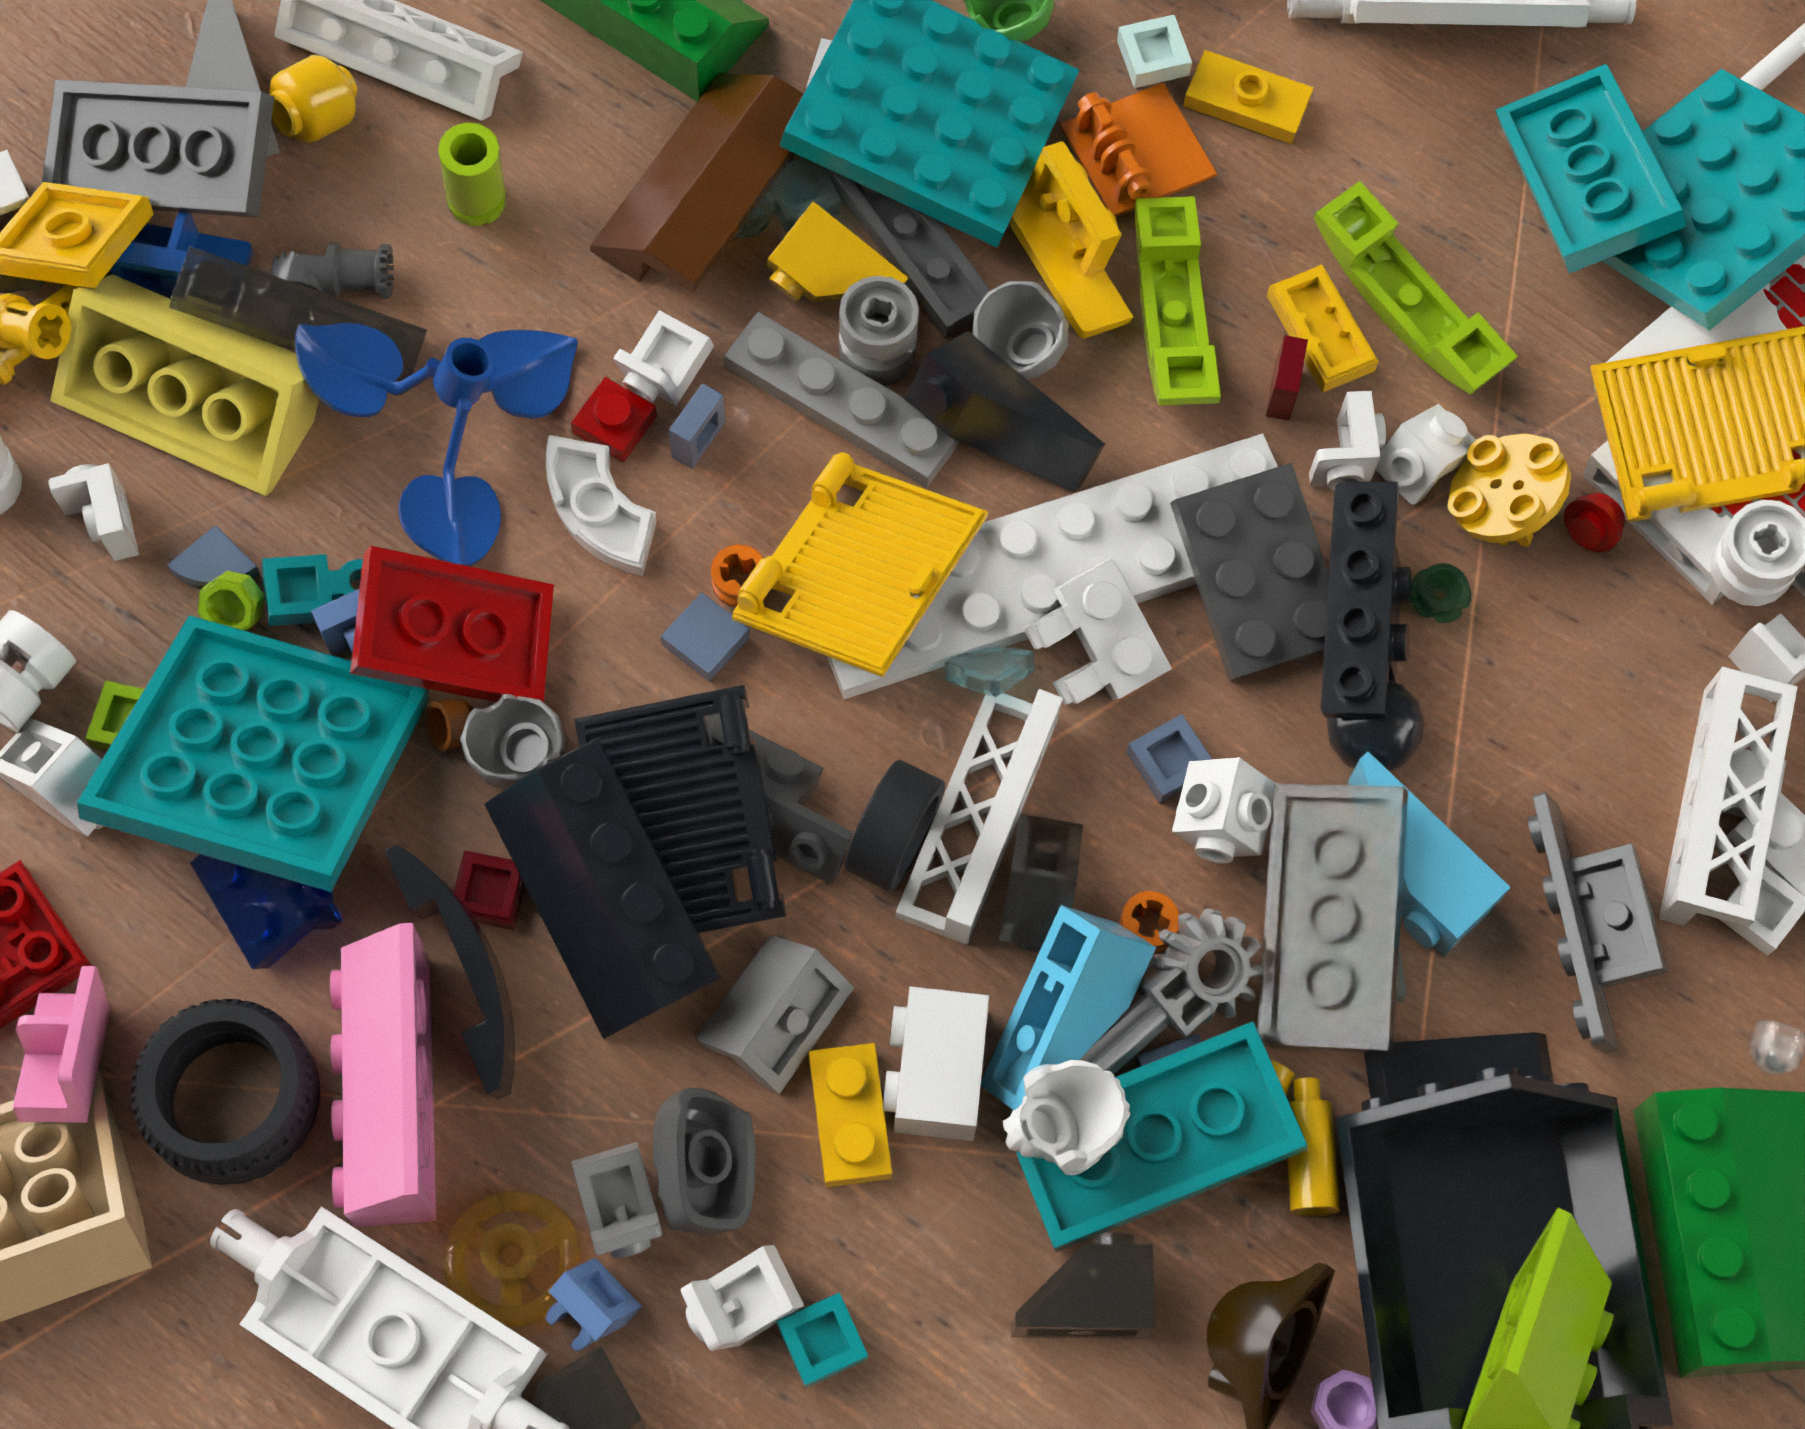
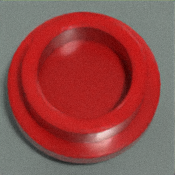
M1594 492L1575 498L1566 507L1564 523L1571 538L1578 545L1593 552H1607L1614 548L1622 538L1625 514L1621 506L1613 498L1603 493Z

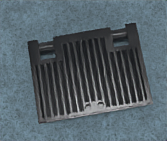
M745 685L574 719L579 747L596 738L604 746L699 933L787 916L784 896L778 892L773 862H777L756 741L750 737L745 710L749 708ZM720 714L725 744L711 747L706 716ZM747 867L753 899L738 901L733 870Z

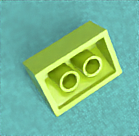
M1557 1208L1511 1283L1462 1429H1580L1581 1423L1571 1418L1574 1404L1581 1406L1584 1403L1596 1377L1597 1367L1587 1362L1591 1350L1597 1353L1602 1347L1613 1321L1614 1315L1604 1310L1612 1282L1572 1214L1561 1208Z

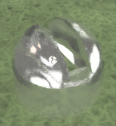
M1768 1020L1757 1021L1750 1040V1055L1754 1064L1768 1074L1779 1075L1794 1070L1804 1057L1805 1033L1783 1023Z

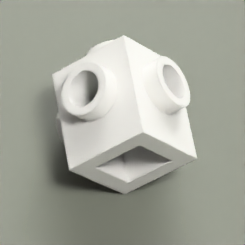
M1240 757L1189 761L1172 833L1195 847L1194 852L1198 857L1210 862L1230 863L1233 861V857L1260 856L1267 828L1271 821L1272 807L1278 784Z

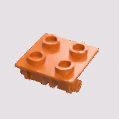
M1163 82L1112 103L1105 97L1100 98L1097 92L1086 94L1077 104L1080 109L1078 116L1060 123L1059 126L1079 162L1084 167L1103 204L1115 217L1135 210L1136 198L1167 197L1217 176V172Z

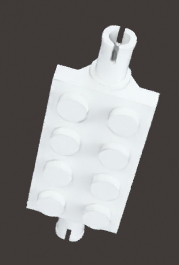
M1287 0L1289 18H1339L1341 23L1350 24L1401 23L1580 28L1586 27L1587 23L1632 24L1636 10V0Z
M322 1206L307 1228L292 1238L290 1236L278 1238L246 1217L239 1209L229 1211L221 1221L241 1234L240 1240L234 1239L218 1227L215 1228L210 1238L211 1247L216 1251L223 1252L255 1274L254 1280L259 1285L256 1301L239 1325L394 1429H570L565 1423L558 1422L521 1397L523 1390L547 1353Z

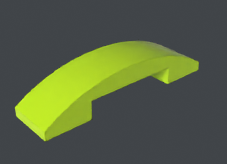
M1358 181L1315 213L1313 218L1324 240L1355 288L1381 320L1410 350L1442 377L1465 392L1473 394L1517 359L1516 353L1479 312L1468 319L1393 234L1399 223L1361 181Z
M1195 196L1136 198V249L1142 321L1149 370L1158 406L1220 403L1221 394L1214 345H1209L1198 260L1201 240Z

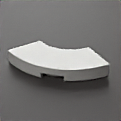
M549 435L546 448L547 480L552 502L565 528L585 550L599 560L627 573L643 576L657 522L656 512L633 504L617 489L610 473L609 446Z

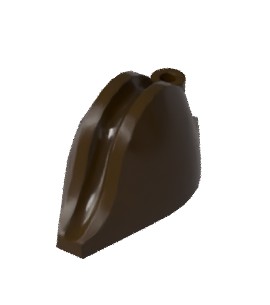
M1315 1263L1296 1276L1281 1281H1251L1241 1284L1227 1292L1211 1313L1207 1326L1206 1342L1214 1366L1208 1377V1387L1242 1403L1247 1429H1270L1295 1383L1314 1338L1335 1270L1327 1264Z

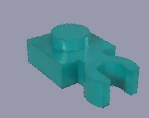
M327 554L262 558V577L268 626L316 623L311 610L355 591L350 584L355 580H361L363 559L351 560L345 563L340 570L329 571Z

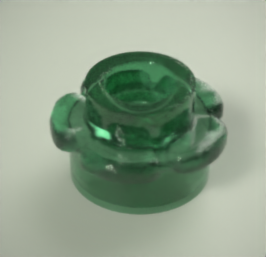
M1434 564L1427 569L1419 571L1412 580L1414 595H1412L1411 604L1415 611L1423 618L1433 617L1438 623H1450L1460 618L1461 610L1467 608L1471 602L1472 594L1467 577L1459 568L1451 564ZM1437 590L1443 591L1445 598H1436L1434 592Z

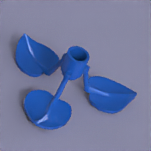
M337 323L322 326L299 324L295 333V350L303 378L320 401L341 414L353 417L375 416L383 409L387 392L397 396L402 395L428 378L434 379V388L440 400L444 404L456 408L454 424L443 466V478L434 475H422L413 479L407 485L400 496L398 504L400 523L405 533L418 547L439 560L470 567L482 560L491 549L499 532L501 510L496 493L488 482L474 476L455 479V466L468 414L472 405L478 402L482 394L492 391L494 401L498 407L516 417L542 418L554 412L563 402L569 388L572 363L578 345L577 339L562 334L536 330L498 331L488 334L480 340L459 338L450 343L441 361L430 358L425 367L406 379L396 382L403 370V359L395 342L385 333L356 323Z

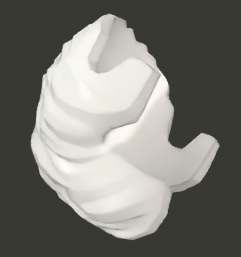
M1069 1060L1061 1064L1040 1065L1030 1070L1023 1077L1025 1096L1023 1097L1022 1104L1012 1111L1009 1118L1003 1120L1004 1131L1007 1132L1005 1142L1009 1150L1020 1152L1022 1156L1028 1158H1044L1048 1162H1054L1064 1174L1074 1176L1083 1173L1097 1163L1123 1137L1124 1126L1130 1116V1104L1125 1100V1091L1121 1087L1120 1080L1115 1078L1112 1072L1104 1071L1099 1065L1083 1060Z

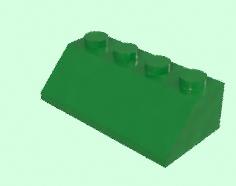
M540 0L696 102H698L719 73L726 74L769 26L768 17L741 0Z

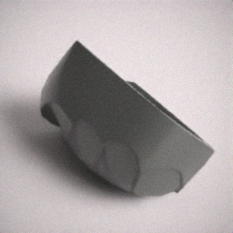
M686 1088L676 1091L659 1106L654 1120L653 1165L657 1170L658 1196L662 1200L664 1213L669 1221L670 1228L687 1233L718 1234L742 1227L748 1220L752 1209L755 1185L756 1147L751 1114L711 1090Z

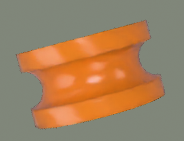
M736 544L725 547L713 559L710 571L711 583L714 594L722 603L730 607L738 605V591L741 587L735 579L729 580L728 569L738 566L743 573L753 571L759 561L763 559L757 550L747 545Z
M1155 891L1139 892L1131 897L1123 907L1119 924L1155 946L1156 949L1153 955L1162 953L1168 946L1162 943L1159 938V931L1155 929L1152 937L1141 935L1138 933L1140 922L1132 918V916L1138 912L1140 917L1143 918L1146 910L1155 911L1160 914L1158 925L1166 930L1177 933L1179 928L1178 908L1163 893Z

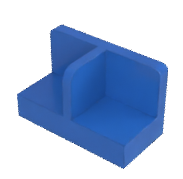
M179 211L173 228L146 224L110 271L118 277L169 299L236 310L253 256V249L247 241L199 233L191 213Z

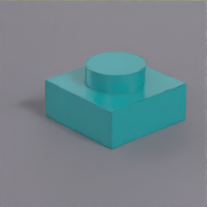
M840 1292L777 1321V1327L805 1389L868 1360L866 1349Z

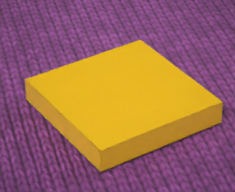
M43 182L0 232V274L95 289L154 215L149 198L141 195Z

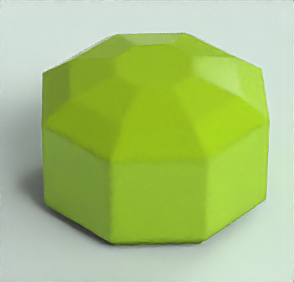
M227 570L200 589L197 613L204 620L246 631L262 618L265 595L250 575Z

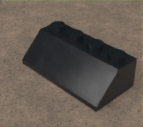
M597 738L537 768L484 804L603 1039L722 978L604 746Z

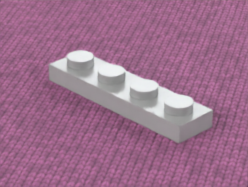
M760 312L756 313L724 355V365L728 370L925 488H928L960 443V441L946 435L900 395Z

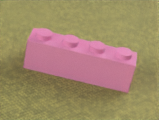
M402 923L342 947L341 969L331 970L330 974L333 1010H342V1034H335L331 1037V1064L333 1074L342 1075L343 1100H333L331 1107L334 1141H343V1167L333 1168L332 1196L334 1207L336 1209L344 1208V1215L354 1227L436 1221L431 965L414 924Z

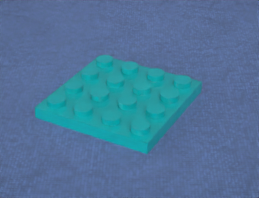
M853 0L788 122L779 146L998 248L1039 155L1049 138L1079 73V69L1018 40H1008L1005 35L994 31V29L983 28L975 20L933 0Z
M1722 68L1642 131L1683 209L1687 227L1602 260V262L1709 331L1805 254V115Z
M189 615L76 802L79 819L332 892L429 701V689L350 674L351 661Z

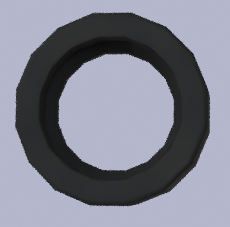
M896 760L879 782L864 810L849 845L845 859V869L887 891L895 890L911 867L929 832L942 800L945 781L907 762Z

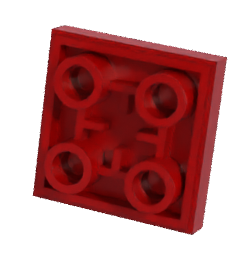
M21 860L0 872V1029L36 1006L39 993H56L79 978L82 966H92Z

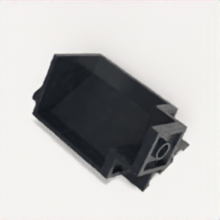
M1537 1032L1379 1043L1364 1047L1370 1099L1361 1103V1112L1338 1117L1336 1122L1378 1429H1462L1511 1283L1557 1208L1572 1214L1612 1282L1604 1310L1614 1315L1613 1321L1600 1350L1597 1353L1592 1350L1590 1352L1587 1363L1597 1367L1596 1377L1584 1403L1581 1406L1574 1404L1571 1418L1581 1423L1580 1429H1655L1673 1426L1617 1097L1590 1092L1589 1086L1586 1083L1554 1084L1546 1035Z

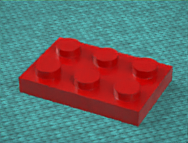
M370 546L363 554L350 674L492 702H498L504 694H510L515 697L540 699L544 703L554 584Z

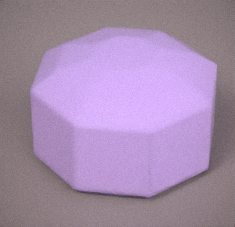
M1343 1369L1320 1382L1316 1386L1310 1413L1320 1429H1375L1378 1422L1373 1385L1370 1378Z

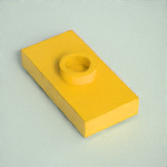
M1204 50L1186 92L1183 107L1292 144L1311 99L1314 87Z
M1323 265L1269 286L1267 298L1288 335L1308 339L1304 363L1322 393L1376 370L1379 362Z

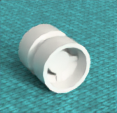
M1760 500L1743 507L1734 515L1711 557V574L1717 588L1728 599L1741 605L1762 606L1776 601L1788 590L1795 577L1805 565V518L1794 507L1781 501Z
M9 610L0 621V724L12 731L18 732L41 705L38 692L41 689L53 690L74 666L76 659L50 633L26 616L13 610ZM16 661L25 667L21 674L11 668Z

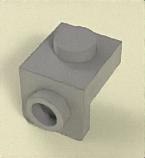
M637 1142L571 1161L596 1255L611 1252V1256L615 1258L631 1256L651 1246V1239L663 1235Z

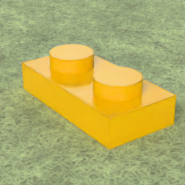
M875 1043L809 1051L825 1188L892 1179Z

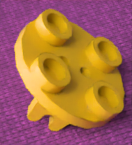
M1527 433L1503 436L1501 438L1493 435L1483 436L1470 445L1467 450V459L1461 464L1451 481L1448 509L1456 523L1472 538L1500 545H1507L1508 541H1517L1521 546L1528 547L1532 541L1533 533L1540 530L1558 514L1568 497L1571 472L1561 449L1552 439Z

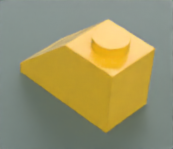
M814 201L772 252L766 263V266L774 271L769 280L796 302L802 295L811 302L840 300L851 285L863 278L872 276L892 277L902 283H905L908 279L905 274Z

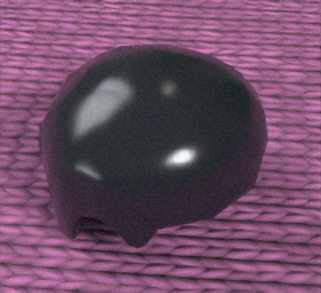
M1388 680L1386 719L1327 718L1330 746L1344 764L1355 768L1359 759L1369 752L1388 771L1396 770L1411 758L1421 744L1424 718L1419 702L1403 685Z

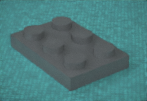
M1292 463L1177 498L1170 503L1228 680L1324 650L1329 573Z

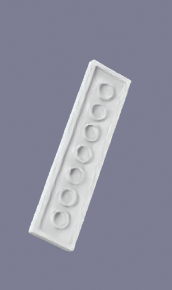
M1262 433L984 522L884 677L827 656L843 700L1028 640L1029 638L1023 627L1061 607L1053 589L1110 558H1113L1137 604L1196 585L1197 583L1170 503L1177 498L1278 467L1264 434Z

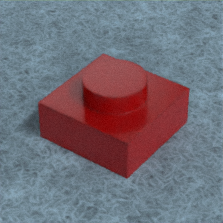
M604 376L571 421L572 432L586 442L609 446L610 455L624 463L656 419V405Z

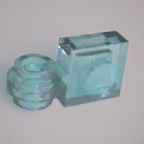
M806 158L787 163L736 233L739 238H751L762 233L770 224L768 216L775 212L784 231H789L813 201L831 216L839 214L841 200L826 168Z

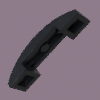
M397 844L385 849V852L409 910L422 920L436 913H441L486 1020L462 1031V1036L486 1093L498 1100L511 1094L514 1077L515 1032L511 1003L497 958L483 930L460 897L414 855Z

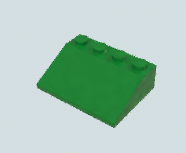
M1724 1087L1654 1092L1634 1109L1633 1113L1679 1378L1805 1369V1092Z

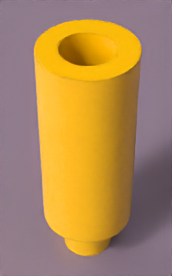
M1312 1077L1298 1078L1293 1080L1294 1101L1289 1102L1308 1146L1306 1151L1287 1158L1291 1214L1299 1216L1335 1214L1340 1211L1333 1104L1330 1101L1321 1100L1320 1079Z

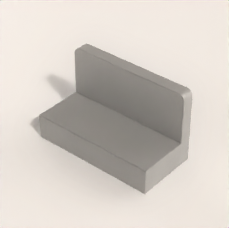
M771 936L763 944L698 1034L697 1040L705 1048L732 1058L764 1089L780 1094L854 987L817 949L777 936Z

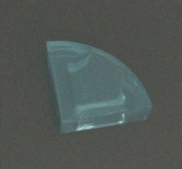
M994 647L956 655L945 661L946 681L997 697L1034 672L1033 651L1025 649Z

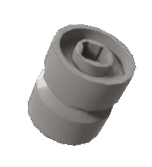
M872 276L863 278L851 285L841 298L839 310L840 360L883 386L894 384L905 377L915 363L919 307L915 295L906 284L892 277Z

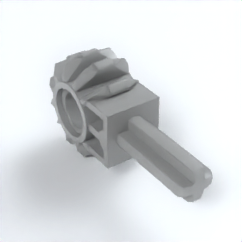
M1210 908L1203 910L1199 920L1189 913L1178 915L1179 934L1166 929L1158 932L1162 943L1166 944L1168 948L1165 954L1157 953L1152 956L1151 963L1148 965L1137 989L1141 997L1120 1016L1080 1060L1099 1065L1104 1071H1110L1114 1074L1167 1027L1184 1036H1188L1201 1023L1211 1022L1215 1011L1225 1018L1236 1017L1235 997L1246 1001L1256 999L1252 988L1246 984L1249 977H1258L1265 974L1262 965L1249 961L1262 946L1256 938L1250 936L1243 937L1246 925L1239 918L1230 916L1223 920L1220 911ZM1213 950L1216 957L1215 968L1206 979L1200 980L1198 964L1207 952Z

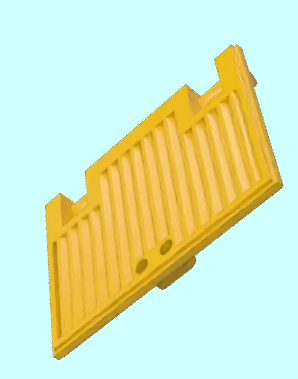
M1805 326L1590 366L1628 522L1649 519L1653 511L1679 507L1680 513L1795 493L1799 492L1802 485L1805 484V458L1794 460L1791 452L1805 448ZM1687 360H1689V362L1695 364V366L1689 365V364L1687 363ZM1667 473L1671 475V483L1644 487L1642 478Z
M840 452L831 458L812 485V499L772 556H767L759 561L738 591V605L733 611L732 620L884 677L988 517V511L856 465L850 455ZM843 484L864 491L854 507L837 501L836 494ZM771 588L792 596L781 613L764 607L763 600Z

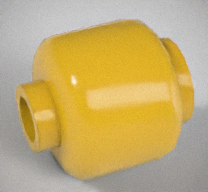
M311 55L278 72L271 79L269 95L274 96L272 122L284 136L294 137L298 141L310 144L353 121L356 111L355 97L357 96L355 80L345 67L337 66L327 57Z

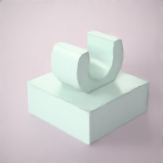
M1175 15L1119 27L1117 43L1134 88L1190 75L1192 60Z

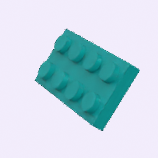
M1607 63L1495 110L1504 136L1569 274L1687 227L1683 209Z
M1252 1021L1115 1077L1120 1080L1121 1087L1125 1091V1100L1130 1104V1116L1124 1126L1123 1137L1119 1142L1108 1150L1097 1163L1083 1173L1074 1176L1066 1175L1054 1162H1048L1044 1158H1028L1022 1156L1020 1152H1016V1155L1054 1250L1058 1252L1307 1150L1308 1145L1256 1026Z

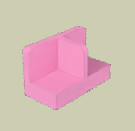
M97 966L81 967L76 994L39 993L34 1015H25L18 1019L16 1032L25 1052L13 1104L18 1122L87 1123L111 1011Z

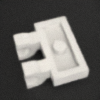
M1113 558L1097 564L1053 589L1061 607L1023 627L1035 650L1053 645L1071 634L1074 630L1091 660L1090 663L1053 682L1059 696L1063 698L1064 705H1068L1071 702L1078 704L1101 690L1104 686L1111 699L1117 700L1172 669Z

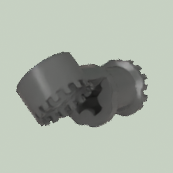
M330 242L326 247L325 255H306V253L302 252L300 254L290 252L289 257H286L285 252L281 253L280 259L276 255L275 259L272 260L269 294L281 304L298 308L319 305L323 301V296L338 297L342 291L377 292L380 299H389L394 286L393 281H388L394 280V275L388 274V270H394V265H388L393 264L394 261L393 248L391 244H381L378 250L342 249L339 242Z

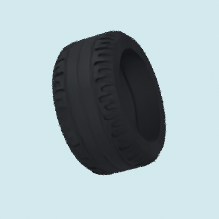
M214 999L200 1002V1005H192L179 1011L177 1016H171L165 1023L161 1024L159 1031H155L150 1039L147 1040L144 1051L141 1050L135 1064L136 1069L133 1072L131 1083V1104L135 1121L141 1134L149 1146L167 1164L179 1173L199 1182L214 1185H236L253 1181L256 1178H262L274 1172L276 1168L283 1166L289 1161L296 1151L298 1152L306 1141L308 1133L311 1132L317 1117L316 1114L320 1103V1081L316 1064L310 1051L286 1020L271 1009L254 1002L239 999ZM233 1042L252 1043L268 1049L276 1057L280 1065L281 1086L273 1109L257 1128L241 1138L224 1143L194 1141L180 1131L174 1118V1095L184 1071L197 1057L211 1048Z

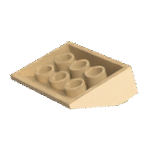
M100 1070L97 1073L87 1123L18 1122L13 1109L14 1100L0 1105V1322L152 1268L142 1212L105 1079Z

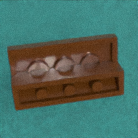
M719 73L592 242L590 251L638 282L643 279L652 267L694 293L795 154L779 145L783 132L804 93L775 75Z

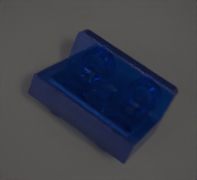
M199 854L190 862L252 969L270 968L312 930L334 929L343 921L341 914L333 903L332 892Z

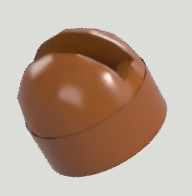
M447 698L432 701L428 704L425 713L426 731L430 742L438 751L443 752L462 747L460 738L467 717L474 709L466 700Z

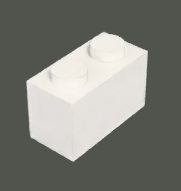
M909 986L907 1007L894 1006L890 1046L903 1047L900 1072L887 1071L882 1110L896 1112L894 1133L973 1141L977 1127L989 995Z

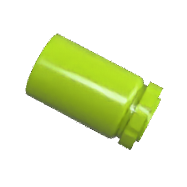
M466 122L455 125L444 133L438 148L448 209L461 223H466L470 226H482L483 224L495 221L500 216V213L504 211L506 205L500 147L497 137L490 129L481 124Z

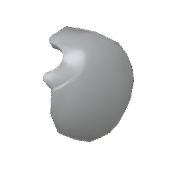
M1007 281L987 292L975 309L973 335L1023 377L1035 379L1055 367L1068 347L1069 322L1065 318L1061 306L1040 284L1033 281Z
M504 694L498 702L485 709L474 708L467 717L460 738L466 761L471 768L489 785L501 790H506L537 768L565 755L567 748V739L561 720L552 709L540 699L515 697L510 694Z

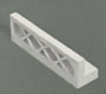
M281 0L274 37L327 57L332 61L481 121L492 115L500 78L518 69L523 55V51L395 0Z
M1722 666L1704 689L1659 919L1684 926L1696 913L1747 927L1755 921L1797 686ZM1744 693L1777 701L1772 723L1757 731L1741 710ZM1738 730L1743 739L1734 743L1736 731ZM1771 735L1769 747H1767L1762 739ZM1750 747L1764 767V774L1761 781L1745 789L1731 769L1730 762L1732 755ZM1725 788H1727L1732 797L1723 801ZM1760 792L1757 806L1751 797ZM1738 804L1753 825V833L1751 839L1734 848L1720 828L1719 819L1721 813ZM1715 845L1721 856L1712 860ZM1749 851L1746 865L1740 855ZM1726 863L1742 885L1739 904L1705 895L1711 871Z
M988 687L897 907L895 918L968 946L1058 722L1062 697L1039 689L1032 704ZM994 710L1026 721L1018 741L997 749L987 728ZM983 742L987 753L975 758L979 746ZM1011 757L1006 769L1003 760ZM993 764L1001 780L996 796L974 805L964 784L969 773ZM960 797L965 809L952 814ZM988 813L985 823L983 824L980 815ZM970 820L978 836L974 850L971 854L951 862L942 843V836L946 829ZM936 853L942 866L928 871ZM966 869L960 882L956 872ZM946 876L948 877L955 897L946 918L914 906L922 886Z

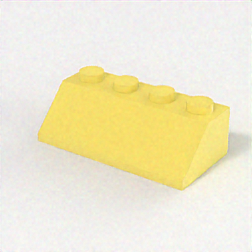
M114 274L104 277L95 289L87 287L73 289L68 313L71 320V336L68 345L59 356L50 401L264 496L270 494L314 423L319 399L303 378L296 353Z

